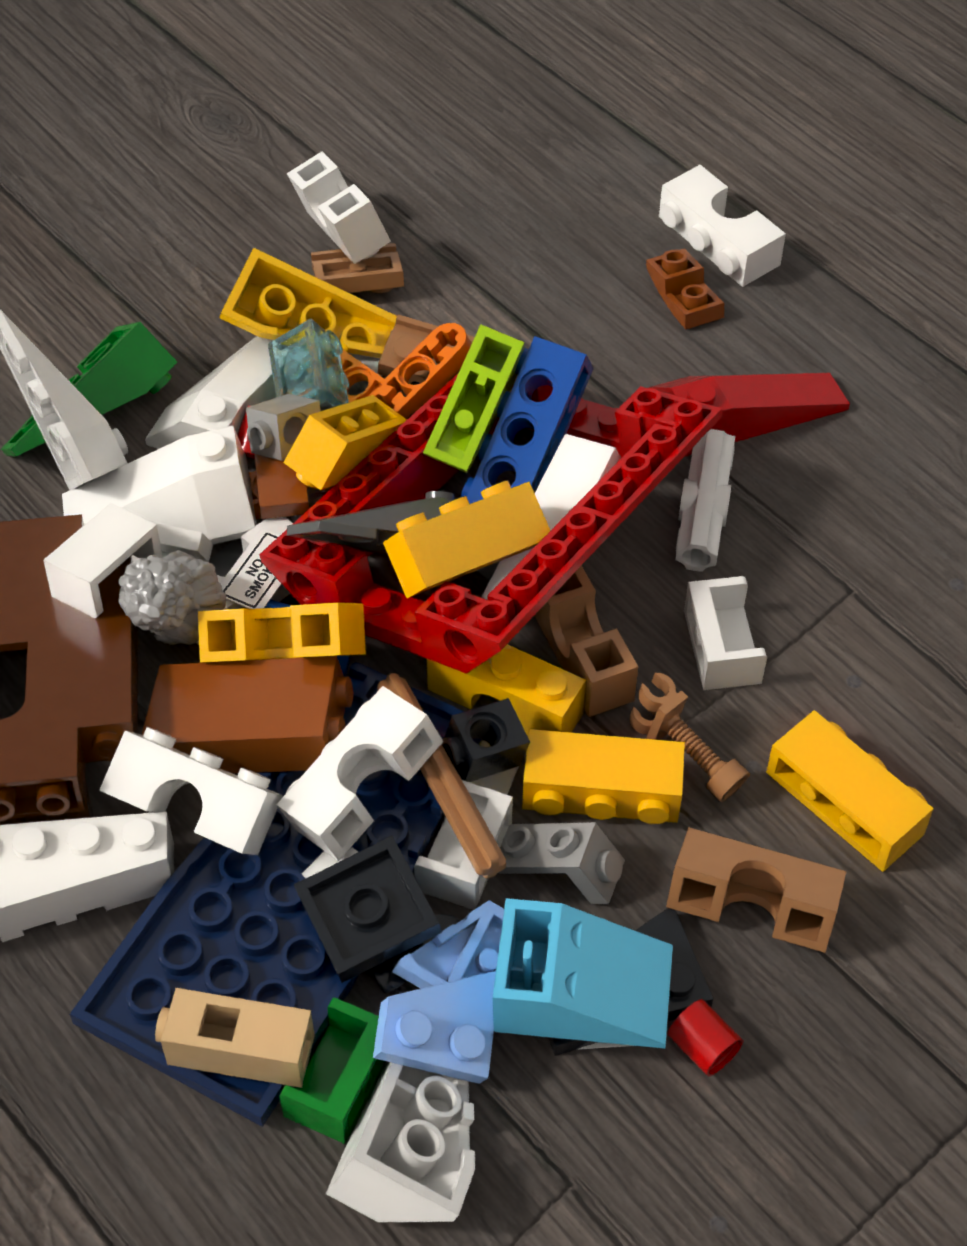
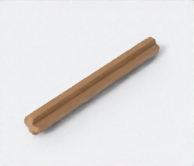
M397 673L388 674L385 680L378 683L377 690L384 686L423 712L406 679L399 677ZM441 744L420 770L477 874L483 875L484 878L491 879L498 872L505 869L506 858Z

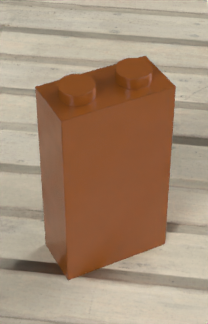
M337 656L159 665L142 735L146 727L176 738L173 748L188 755L191 754L193 747L214 754L223 759L220 768L230 773H239L241 767L255 773L307 771L321 755L324 747L334 740L346 727L343 717L345 708L352 706V681L349 676L344 677Z

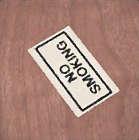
M262 528L259 530L220 583L227 600L248 609L264 608L281 583L264 566L259 554L280 535Z

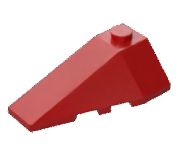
M831 373L688 376L649 387L660 392L722 408V417L711 429L721 430L735 436V442L849 410L850 407L849 401ZM693 448L684 457L692 455Z

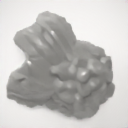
M180 550L171 552L163 558L157 557L154 554L149 555L147 558H139L126 566L124 575L119 578L121 588L118 602L126 616L131 619L135 626L144 631L150 630L151 633L155 634L156 640L164 644H195L199 640L198 611L224 610L226 607V594L222 591V586L218 582L215 565L208 562L205 563L201 559H196L193 555Z

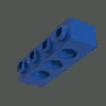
M534 336L530 348H525L515 370V374L518 376L511 392L506 391L497 410V417L500 419L493 435L488 434L479 451L481 464L475 478L470 477L466 481L461 497L467 496L470 504L482 500L483 497L480 492L495 485L498 476L505 471L516 472V479L511 488L530 482L534 493L536 492L564 435L569 429L594 369L587 354ZM544 385L553 387L550 397L545 401L534 402L531 400L533 392L538 387ZM524 428L534 429V436L529 443L521 446L514 445V437L518 431Z

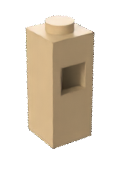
M175 988L170 1008L163 1007L159 1013L155 1039L156 1042H160L167 1065L302 1088L314 1040V1028L311 1010Z

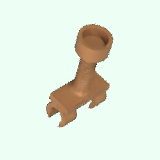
M655 673L651 682L658 689L662 690L665 696H654L642 682L638 695L640 703L655 718L654 720L644 719L633 706L629 718L631 726L637 732L647 735L646 739L661 740L668 734L677 742H685L684 751L688 755L690 754V757L698 765H701L700 767L706 773L708 772L709 782L706 788L720 802H724L746 782L750 773L736 759H732L729 762L720 760L721 758L716 753H713V750L708 745L706 746V743L702 742V739L695 735V732L687 724H684L685 722L681 720L680 715L688 696L682 690L678 693L676 692L675 684L669 676L663 673Z

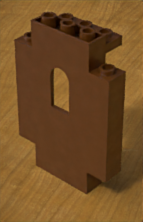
M82 514L0 522V652L27 649L24 704L12 716L0 719V825L93 817V809L85 779L86 763L112 761L124 731L138 734V626H135L131 619L126 616L118 602L121 588L119 578L124 575L126 566L133 563L132 555L98 584L103 612L97 618H93L51 596L43 560L84 526Z

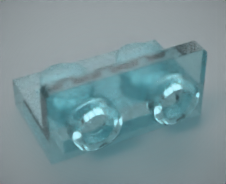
M310 318L268 343L276 398L292 394L320 400V404L328 401L334 407L349 403L347 395L349 381L343 371L340 357L343 348L334 332L331 330L326 331Z

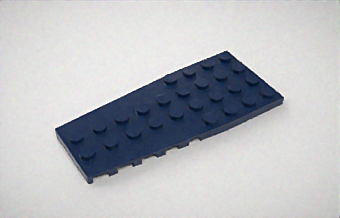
M354 662L349 667V677L353 686L352 706L346 707L343 718L346 726L356 716L359 708L377 693L378 683L387 678L386 675L358 662ZM410 687L423 712L428 715L443 739L451 717L464 711ZM478 738L473 739V741L478 745H481L483 741L482 739ZM420 769L409 781L391 770L376 771L368 775L360 783L356 791V796L374 822L352 847L360 852L393 836L413 873L418 857L423 855L444 813ZM306 771L259 772V774L271 780L267 789L284 796L289 786ZM277 808L258 855L242 854L204 837L164 883L71 1011L70 1017L73 1024L263 1127L280 1101V1094L285 1085L167 1065L160 1042H156L155 1039L156 1024L161 1009L163 1007L170 1008L175 988L311 1010L314 1028V1040L311 1051L313 1050L329 1025L327 1007L332 998L344 1001L359 976L357 975L341 983L293 885L305 879L302 873L324 850L296 831L279 808Z

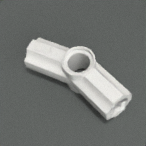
M710 429L693 447L689 477L684 479L678 518L681 521V527L678 532L675 560L685 565L688 570L703 572L708 567L716 566L721 529L726 525L732 486L728 485L733 463L735 436L721 430Z

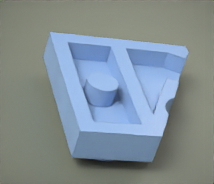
M488 900L470 912L464 919L456 924H452L413 953H408L402 957L392 972L420 989L491 971L496 972L504 908Z
M491 971L387 997L380 1005L373 1058L478 1084L488 1079L494 1033L492 996L496 972Z

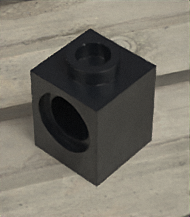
M509 698L453 715L442 739V746L452 764L456 767L461 779L467 782L520 766L530 744L529 738ZM473 739H482L491 747L480 746Z

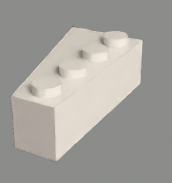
M167 811L0 825L1 941L5 942L24 936L23 930L55 921L58 926L77 920L76 915L102 906L107 911L156 896L164 883L174 873V841Z

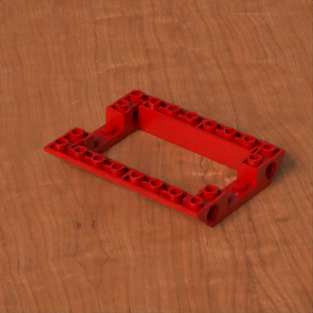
M458 374L293 524L425 499L426 492L438 491L459 470L423 455V451ZM548 385L538 387L533 392L531 400L534 402L545 401L550 397L553 387ZM642 386L619 408H612L581 398L566 434L615 447L621 459L487 595L488 600L472 595L470 589L447 581L425 602L413 597L406 598L405 594L373 582L368 557L372 554L371 552L357 550L337 543L326 544L287 536V529L264 549L259 556L264 566L301 605L363 603L365 635L467 674L500 652L719 421L722 417V408ZM497 417L489 434L493 435L500 418ZM524 428L527 430L534 431V429L532 428Z

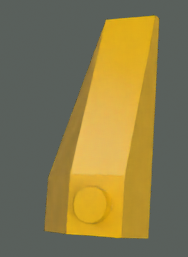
M253 248L219 318L260 338L317 348L325 345H336L347 353L381 358L391 330L395 326L397 316Z

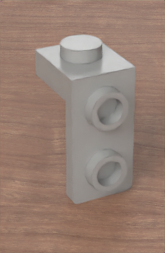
M596 822L511 824L500 846L506 858V867L498 873H566L590 904H609L616 883L622 875L625 859Z

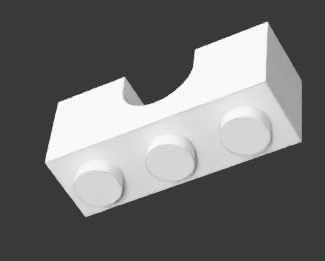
M323 152L318 153L287 173L307 213L354 264L374 256L380 248L391 242L372 202L355 184L350 187L347 186L338 167Z
M698 165L663 184L659 217L668 227L673 228L685 238L695 250L703 253L724 274L729 275L742 287L781 265L786 233L757 210L742 218L724 217L728 187L703 166Z
M382 686L369 701L359 708L356 716L343 731L324 747L321 755L308 770L289 786L286 794L276 805L296 831L339 861L374 822L356 796L360 783L368 775L380 770L394 771L409 781L443 743V740L427 714Z
M146 727L143 735L124 731L100 791L148 812H165L176 790L185 784L191 783L196 787L202 799V813L194 833L239 853L258 855L278 806L276 804L283 797V795L267 789L271 781L269 778L242 767L238 775H234L220 768L223 762L222 758L196 747H193L191 754L188 755L173 748L176 738L150 727Z

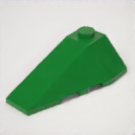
M141 322L115 327L79 363L77 368L83 374L81 376L76 374L69 381L103 415L146 394L148 391L151 394L158 392L172 378L168 371L177 361ZM33 415L1 448L7 456H18L45 443V439Z

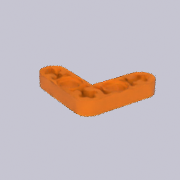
M446 323L434 329L385 379L336 345H325L315 350L308 359L307 368L319 388L341 404L374 395L401 416L408 419L412 413L422 407L461 369L472 343L461 325ZM331 366L334 368L337 366L341 374L337 377L333 371L326 367ZM421 370L429 371V376L424 382L417 385L408 384L409 379L416 372ZM360 381L369 382L367 388L361 394L348 395L349 389L355 383ZM400 390H403L406 397L403 396Z

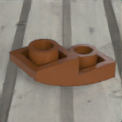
M686 249L669 250L660 256L646 260V268L659 294L685 330L724 318V302L704 283V267Z
M254 454L261 519L303 515L309 509L307 487L297 478L296 472L283 463L284 460L281 461Z

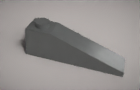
M444 491L426 492L425 499L288 525L287 536L326 544L337 543L357 550L388 556L383 542L399 532L396 527L398 522L424 512L427 520L440 516L439 507L453 501L454 494Z

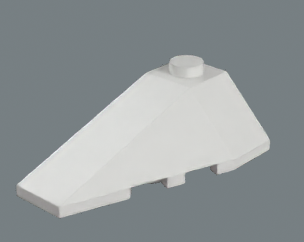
M0 309V350L69 490L128 464L124 457L125 454H128V447L120 431L117 428L111 430L107 420Z
M256 336L168 405L145 438L146 445L160 449L189 435L233 425L236 433H238L247 405L252 406L275 398L306 348V345Z
M234 425L186 436L62 494L64 516L82 514L84 525L110 503L153 523L203 532L213 544L240 539L242 535L257 525L247 458Z
M568 434L564 435L535 492L550 531L621 459L615 447ZM532 549L500 561L481 598L488 600L487 595Z
M386 1062L344 1149L326 1194L376 1222H454L459 1216L475 1171V1151L470 1150V1125L474 1121V1103H469V1081Z

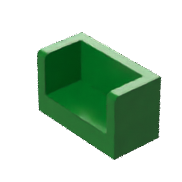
M332 998L327 1007L329 1027L306 1068L302 1088H293L285 1085L280 1094L283 1117L345 1144L387 1061L373 1058L379 1016L338 998Z

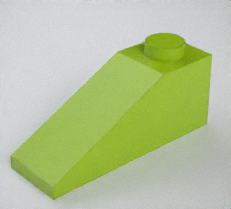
M480 324L423 451V455L468 473L485 437L489 434L497 419V410L505 392L511 391L518 376L515 374V370L525 349L523 341Z

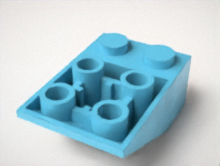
M506 898L492 996L494 1032L665 1049L673 945L563 903Z

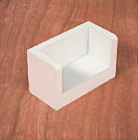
M113 503L107 505L43 560L51 596L93 618H97L103 612L98 586L101 581L131 555L138 558H147L149 555L154 554L162 558L157 524Z
M744 576L688 582L684 613L703 690L762 684L767 656L764 648L754 647L744 609L748 588Z
M462 780L500 848L507 829L512 824L513 796ZM445 817L428 857L419 856L415 863V879L423 893L475 910L488 879L476 873Z

